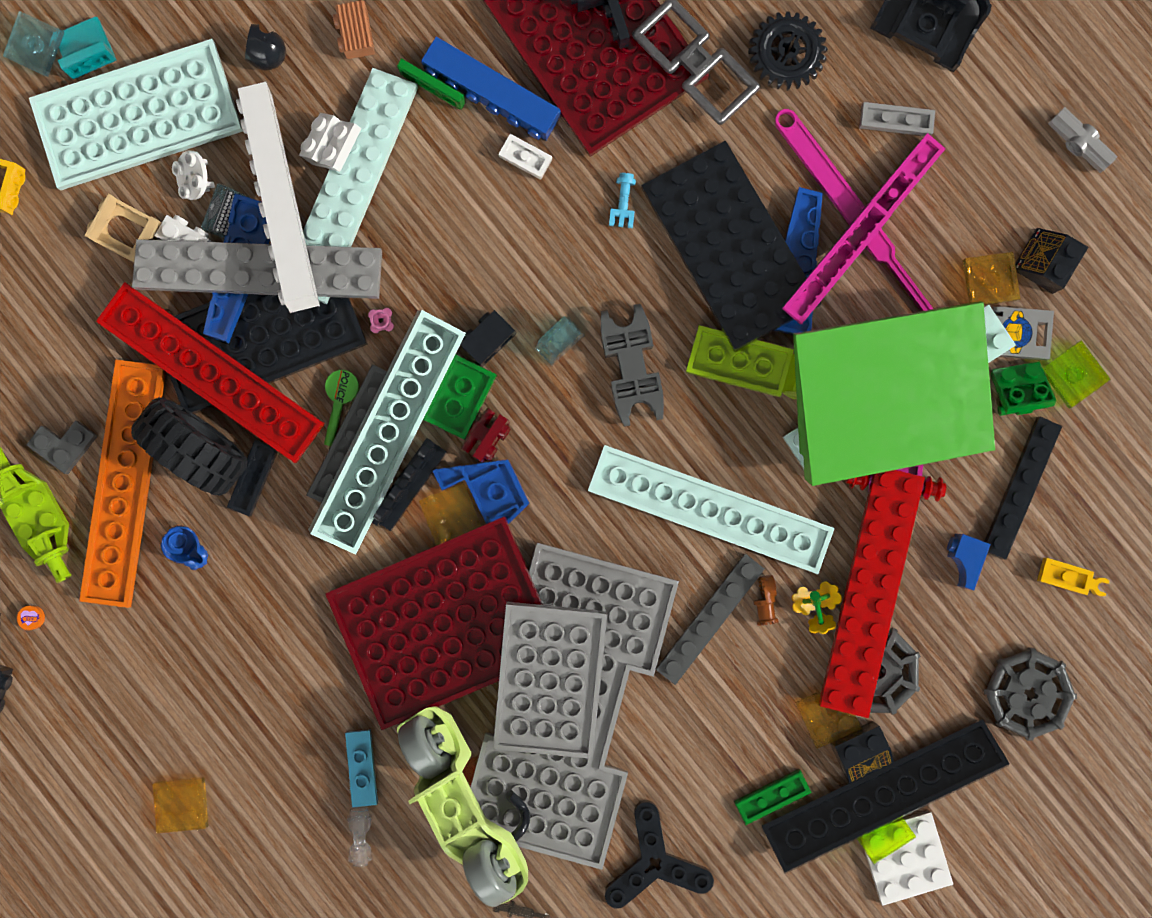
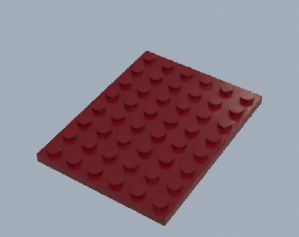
M483 0L485 6L554 106L561 110V116L589 157L687 93L682 88V84L691 76L689 71L681 65L672 74H668L632 37V32L661 6L657 0H618L630 36L629 46L619 49L617 41L613 42L610 33L612 23L610 18H605L602 5L578 13L576 5H571L570 0ZM667 13L644 34L670 62L688 46ZM707 73L694 86L696 87L697 85L708 79L709 74Z
M506 517L497 519L325 593L381 731L406 721L425 708L439 707L498 682L506 603L543 605Z

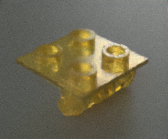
M464 483L419 501L436 546L481 527Z

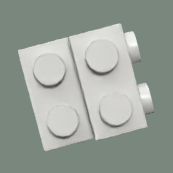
M320 113L311 124L312 130L308 138L301 144L299 156L312 165L340 172L361 128L355 123L341 121L334 115Z
M166 215L154 235L157 237V240L212 242L207 238L209 235L207 232L197 226L192 230L187 227L188 222L178 215H175L173 218Z

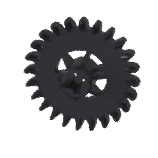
M786 11L785 17L779 12L776 13V19L768 16L766 19L767 23L760 22V29L753 31V36L755 37L749 41V44L754 46L749 48L748 54H755L751 57L749 63H758L754 67L753 72L762 70L760 80L768 76V86L777 81V90L781 87L782 83H785L787 91H789L792 83L795 84L796 89H799L801 80L807 86L810 82L809 76L815 80L817 78L816 70L821 72L823 70L821 63H825L827 60L823 54L827 52L828 48L822 45L826 42V38L819 37L822 29H814L816 22L807 23L808 16L800 19L798 12L795 13L794 17H791L789 11ZM782 34H792L791 37L784 38ZM778 37V47H771L772 42ZM795 37L796 39L792 44L789 54H787L783 62H781L785 54L784 52L789 49L790 44ZM799 39L802 40L805 47H800ZM805 52L804 59L799 63L796 59L797 55Z

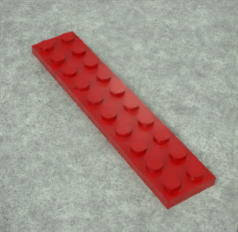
M126 282L123 283L96 320L98 324L294 463L298 462L325 424Z
M898 470L872 475L818 704L820 707L869 718L925 477Z

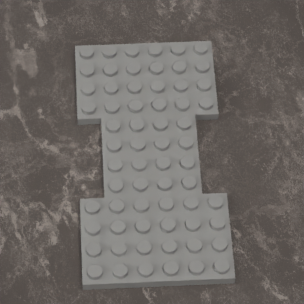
M537 543L529 574L543 605L607 611L593 758L493 749L494 734L486 732L470 788L485 817L510 833L519 825L521 816L519 811L505 798V795L508 791L512 790L525 802L530 811V824L525 834L516 841L518 847L602 870L628 775L626 770L605 765L630 670L654 677L679 581Z

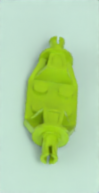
M0 447V508L22 549L35 560V566L47 564L56 583L66 580V577L72 576L61 558L69 551L67 547L69 523L47 483L26 471L22 464L11 466L3 449ZM18 475L26 484L20 485L15 476ZM55 535L57 549L53 550L49 538Z

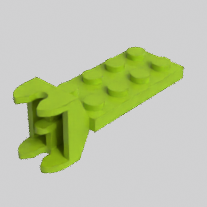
M699 325L686 373L780 398L783 393L797 400L794 349L756 340L734 351L723 331Z

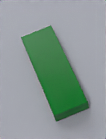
M401 58L397 65L401 76L416 83L421 88L455 108L462 110L466 103L462 93Z
M797 769L735 800L734 803L745 825H748L812 792L801 770Z

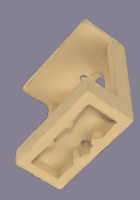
M108 193L107 197L100 202L99 211L95 218L88 223L85 234L86 237L134 263L136 243L131 248L111 237L107 228L109 221L116 216H122L144 227L138 240H157V237L154 235L162 222L138 211Z

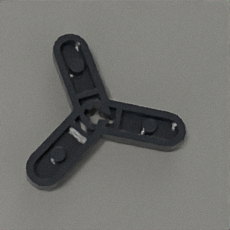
M640 801L634 809V817L641 857L607 885L605 889L607 904L616 909L624 907L657 878L695 893L704 894L709 892L714 884L713 875L710 870L704 866L666 853L658 808L652 801ZM653 857L655 860L661 859L659 861L660 867L652 866L648 869V872H645L651 864L650 858Z

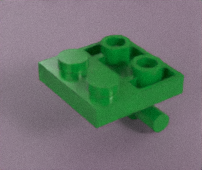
M1040 361L992 369L990 376L1003 405L998 406L999 416L1029 414L1033 410L1055 406L1057 400Z

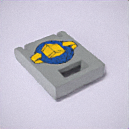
M992 307L994 313L1002 314V316L997 317L1016 344V346L999 357L1045 361L1050 359L1054 311ZM1038 325H1045L1043 346H1036Z

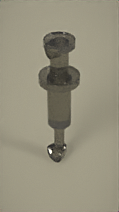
M513 900L510 901L509 905L503 903L493 907V912H507L508 918H511L512 915L524 918H550L547 913L541 914L535 912L532 908L515 905Z

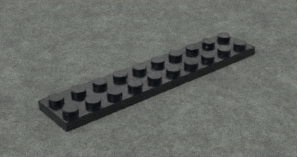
M982 719L762 825V829L784 874L1006 768L1010 763Z

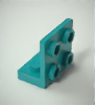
M93 17L54 34L55 41L63 57L58 60L59 65L72 79L117 61L98 17Z

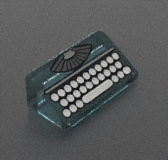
M218 183L201 228L207 233L225 238L229 229L228 220L235 193L242 196L245 195Z

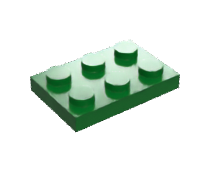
M455 354L423 420L466 440L468 432L473 426L497 374Z

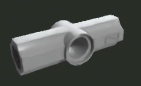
M1066 107L1048 123L1066 141V147L1072 154L1079 157L1082 156L1099 173L1103 172L1118 157L1099 139V132L1092 125L1080 122Z

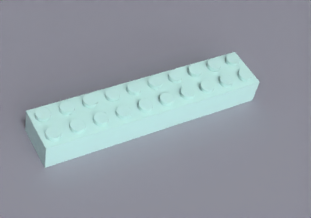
M423 310L417 311L308 529L310 534L353 554L357 553L374 519L373 516L379 509L466 334L465 332Z

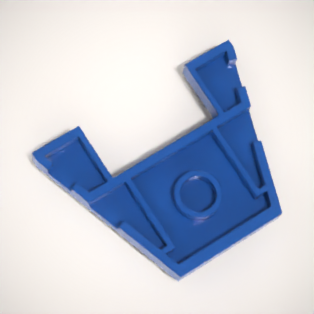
M509 460L433 470L442 491L464 480L466 481L486 524L502 517H506L508 524H510L530 504Z

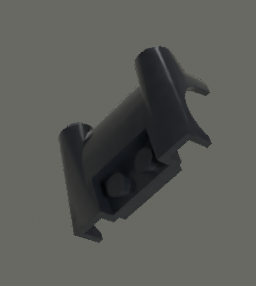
M885 0L870 29L889 39L893 36L935 57L933 62L954 72L960 66L964 54L978 29L988 17L992 4H990L989 0Z

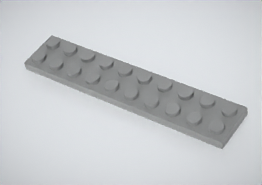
M136 239L132 288L136 290L278 295L277 291L281 290L280 282H276L273 274V268H276L275 260H271L268 246H271V244ZM306 246L318 297L379 299L382 263L381 248Z

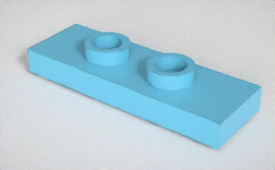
M371 729L346 732L352 807L377 805L378 797Z

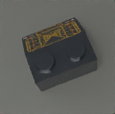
M1036 228L1012 270L1054 294L1065 288L1089 247L1068 234Z
M874 721L829 741L848 784L894 762L891 748L882 729Z

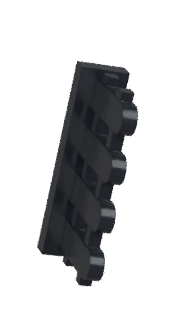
M426 438L384 497L379 509L373 516L372 523L376 526L379 524L392 531L430 478L433 470L437 468L445 457L447 451Z

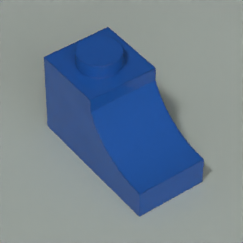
M955 534L954 537L950 538L947 545V550L949 551L947 557L952 558L957 565L959 572L957 586L967 590H975L991 544L964 534Z

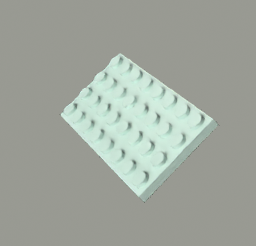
M213 39L29 98L56 187L59 190H64L243 132Z

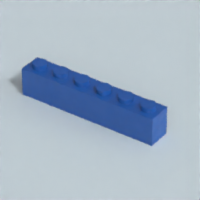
M435 37L421 60L424 72L436 79L443 80L446 85L456 91L460 90L465 93L466 98L476 104L478 102L482 103L490 113L506 117L507 122L516 128L521 126L528 130L527 133L537 140L541 138L547 141L561 118V110L438 37Z

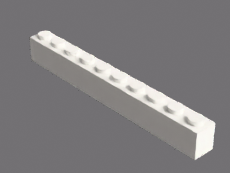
M266 82L238 88L240 99H236L240 114L244 116V119L240 120L243 132L248 134V140H245V145L249 155L252 154L253 160L249 161L253 175H256L258 180L254 182L258 197L261 196L262 202L258 204L262 217H266L267 224H263L267 239L271 240V246H268L271 260H275L276 268H273V274L276 282H280L281 290L277 291L281 305H286L290 313L320 306L272 94Z

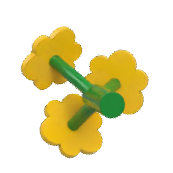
M825 581L820 584V589L816 591H808L807 588L800 587L797 589V593L792 595L791 598L794 602L792 608L794 612L809 615L810 611L816 610L814 618L808 621L811 633L826 634L829 630H833L836 627L833 616H826L821 612L820 607H828L832 610L836 608V604L842 602V595L838 592L839 588L837 585H831Z

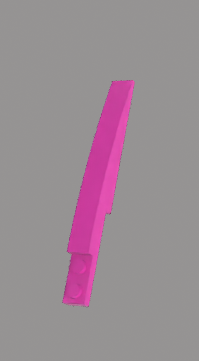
M928 133L921 139L782 309L799 324H802L946 148Z

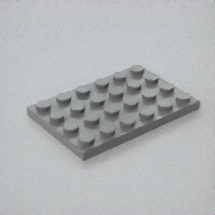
M515 602L506 603L493 749L593 758L607 611Z

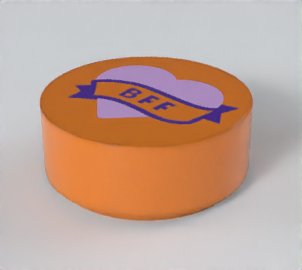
M36 605L25 606L17 614V622L24 630L38 629L45 621L44 611Z

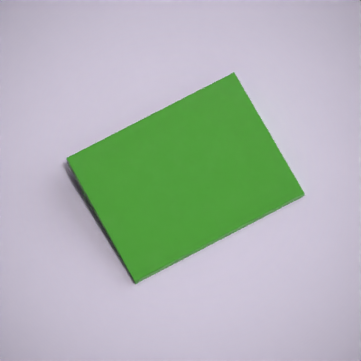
M984 302L961 304L793 334L799 452L804 458L805 480L812 486L995 450Z

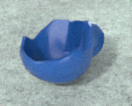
M182 525L172 527L163 536L161 550L164 556L171 561L184 563L191 570L202 568L207 564L208 553L200 545L196 533L189 527Z

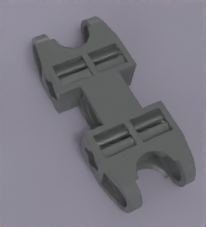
M641 304L633 305V321L626 327L616 325L613 319L609 318L608 310L601 311V339L605 358L617 356L622 378L621 380L611 381L610 385L614 405L624 427L630 426L629 416L631 408L637 403L647 404L651 411H654L656 421L662 420L664 413V395L659 372L647 374L642 351L653 349L654 345L650 325Z

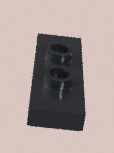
M254 440L247 457V468L239 477L227 508L249 517L252 516L277 456V450L268 444Z

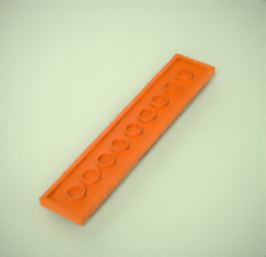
M115 360L80 602L126 608L132 605L153 457L137 444V441L132 437L131 431L132 425L151 400L158 397L162 398L166 371L155 364Z

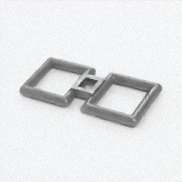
M666 0L632 32L633 39L668 74H672L681 65L689 71L691 76L683 82L682 88L718 125H723L760 89L759 83L724 48L718 49L711 56L702 47L709 39V33L677 0ZM672 9L697 37L670 62L644 34ZM722 60L748 88L720 113L694 85Z

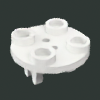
M191 150L183 152L178 161L173 162L172 172L177 179L179 196L182 199L197 200L202 197L204 192H209L210 188H214L215 185L214 182L207 181V159H203L198 152Z

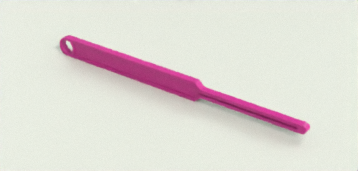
M790 109L781 110L775 118L776 128L850 225L863 210L864 204L795 112ZM783 114L790 115L793 119V125L791 127L781 126L779 117ZM881 228L866 246L867 250L877 262L886 263L921 311L934 309L896 259V247Z

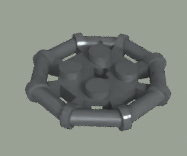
M893 627L889 629L881 663L883 667L881 669L882 676H878L874 696L884 697L885 703H872L870 713H890L894 715L921 688L919 687L920 653L916 652L897 633L898 630ZM895 644L905 656L899 658L891 650L892 646ZM909 663V677L907 681L903 679L902 669L904 664ZM900 685H903L905 688L893 699L891 694Z
M1028 647L1026 651L1010 657L999 658L996 661L997 666L987 689H984V695L987 696L996 719L995 724L998 727H1004L1025 737L1027 741H1033L1035 737L1057 729L1062 730L1065 727L1064 722L1073 701L1077 699V693L1074 692L1065 669L1066 664L1063 661H1057L1032 647ZM1025 662L1026 667L1021 671L1014 672L1011 668L1014 665ZM1035 662L1049 667V669L1045 673L1034 669ZM1006 673L1008 675L1006 683L1003 689H998L1002 681V678ZM1056 675L1063 691H1057V687L1052 681V678ZM1033 687L1035 693L1034 698L1026 700L1027 695L1024 694L1025 690H1030ZM998 696H1003L1007 701L1008 709L1005 711L1001 707ZM1056 699H1063L1056 715H1054L1051 710ZM1016 714L1025 718L1024 726L1010 720L1011 717ZM1046 716L1049 722L1034 727L1033 720L1042 719Z

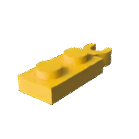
M1044 557L1037 579L1039 582L1083 595H1088L1090 589L1091 593L1096 596H1106V593L1099 591L1098 585L1100 583L1109 584L1110 582L1106 578L1096 577L1093 579V571Z

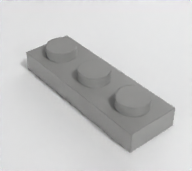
M863 102L859 129L925 136L928 133L931 136L934 129L935 110Z

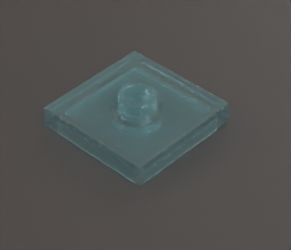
M19 11L3 57L48 77L65 32Z

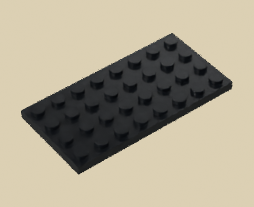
M726 140L641 185L642 191L734 351L795 320L782 308L807 277Z
M248 294L229 344L203 334L210 302L174 316L269 384L368 345L350 298L330 297L327 304L319 302L320 306L290 313L286 305H281L278 295ZM170 375L182 407L195 414L214 406Z

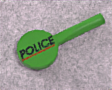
M347 370L333 372L328 376L325 383L327 396L334 401L324 445L331 446L336 436L343 404L353 401L359 391L357 377Z

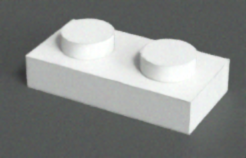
M512 134L508 136L498 154L501 159L540 180L552 161L551 155Z

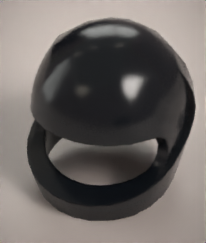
M251 24L246 43L245 60L254 67L264 71L278 68L286 56V46L283 39L274 31L264 33L260 31L259 24Z

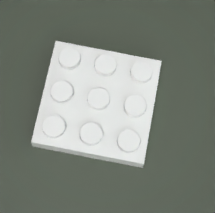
M927 810L898 819L861 837L882 906L953 885L931 811Z

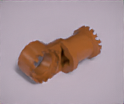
M760 576L758 580H761L759 581L761 583L759 587H761L762 599L753 601L754 605L757 606L759 618L757 626L779 623V619L775 616L773 604L775 596H777L774 576Z

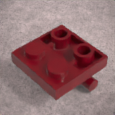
M489 408L485 410L478 422L475 421L468 432L470 435L461 447L462 450L469 454L476 442L480 440L481 444L473 454V457L482 463H485L486 460H492L498 450L495 446L499 439L504 441L511 430L509 420L499 414L492 427L488 429L487 425L495 414Z

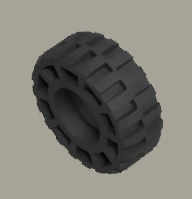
M158 397L151 400L132 425L131 434L133 439L137 441V444L147 454L179 478L212 495L220 496L227 493L247 468V457L244 456V453L233 442L194 413L166 398Z

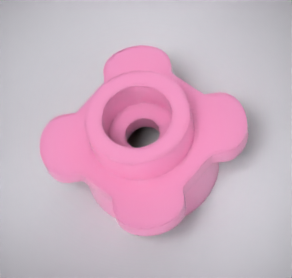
M389 308L371 310L368 313L372 324L370 330L373 333H378L382 330L392 331L394 328V324L391 322L392 311Z

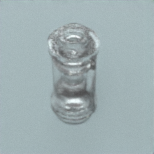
M369 808L350 809V815L347 816L349 829L353 833V844L349 849L348 862L353 863L354 867L367 866L368 862L373 860L371 847L367 843V832L371 827L372 820Z

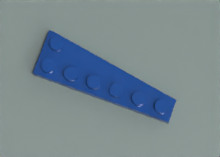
M799 187L785 242L805 276L808 277L817 266L816 257L823 193ZM813 311L802 324L793 320L774 331L789 335L811 331Z
M235 193L228 220L229 229L223 243L269 244L270 239H267L263 224H267L266 217H262L258 204L261 201ZM212 293L213 296L210 301L203 334L229 344L248 294Z

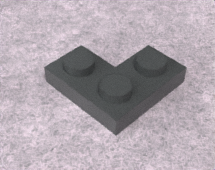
M75 421L62 438L46 426L41 425L26 445L61 472L69 474L98 435L79 421Z

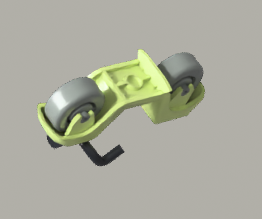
M436 706L425 708L397 727L401 751L410 767L420 776L414 788L415 797L408 802L409 804L416 801L419 802L441 848L450 858L463 865L466 879L479 900L487 906L497 907L519 895L528 883L527 863L516 841L525 834L529 827L530 811L525 802L514 791L510 790L506 793L505 798L520 813L521 818L517 828L510 833L488 820L462 773L471 757V751L451 714Z

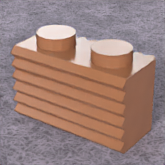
M360 0L341 5L337 4V14L333 15L336 30L340 29L341 37L337 38L340 53L344 52L347 59L374 55L375 48L365 2Z

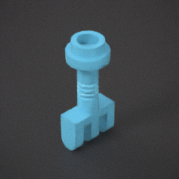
M620 173L616 180L617 184H621L620 202L618 209L611 208L609 226H614L615 217H619L618 227H623L624 218H629L628 228L633 229L635 211L628 210V197L630 186L635 185L636 180L634 179V174Z

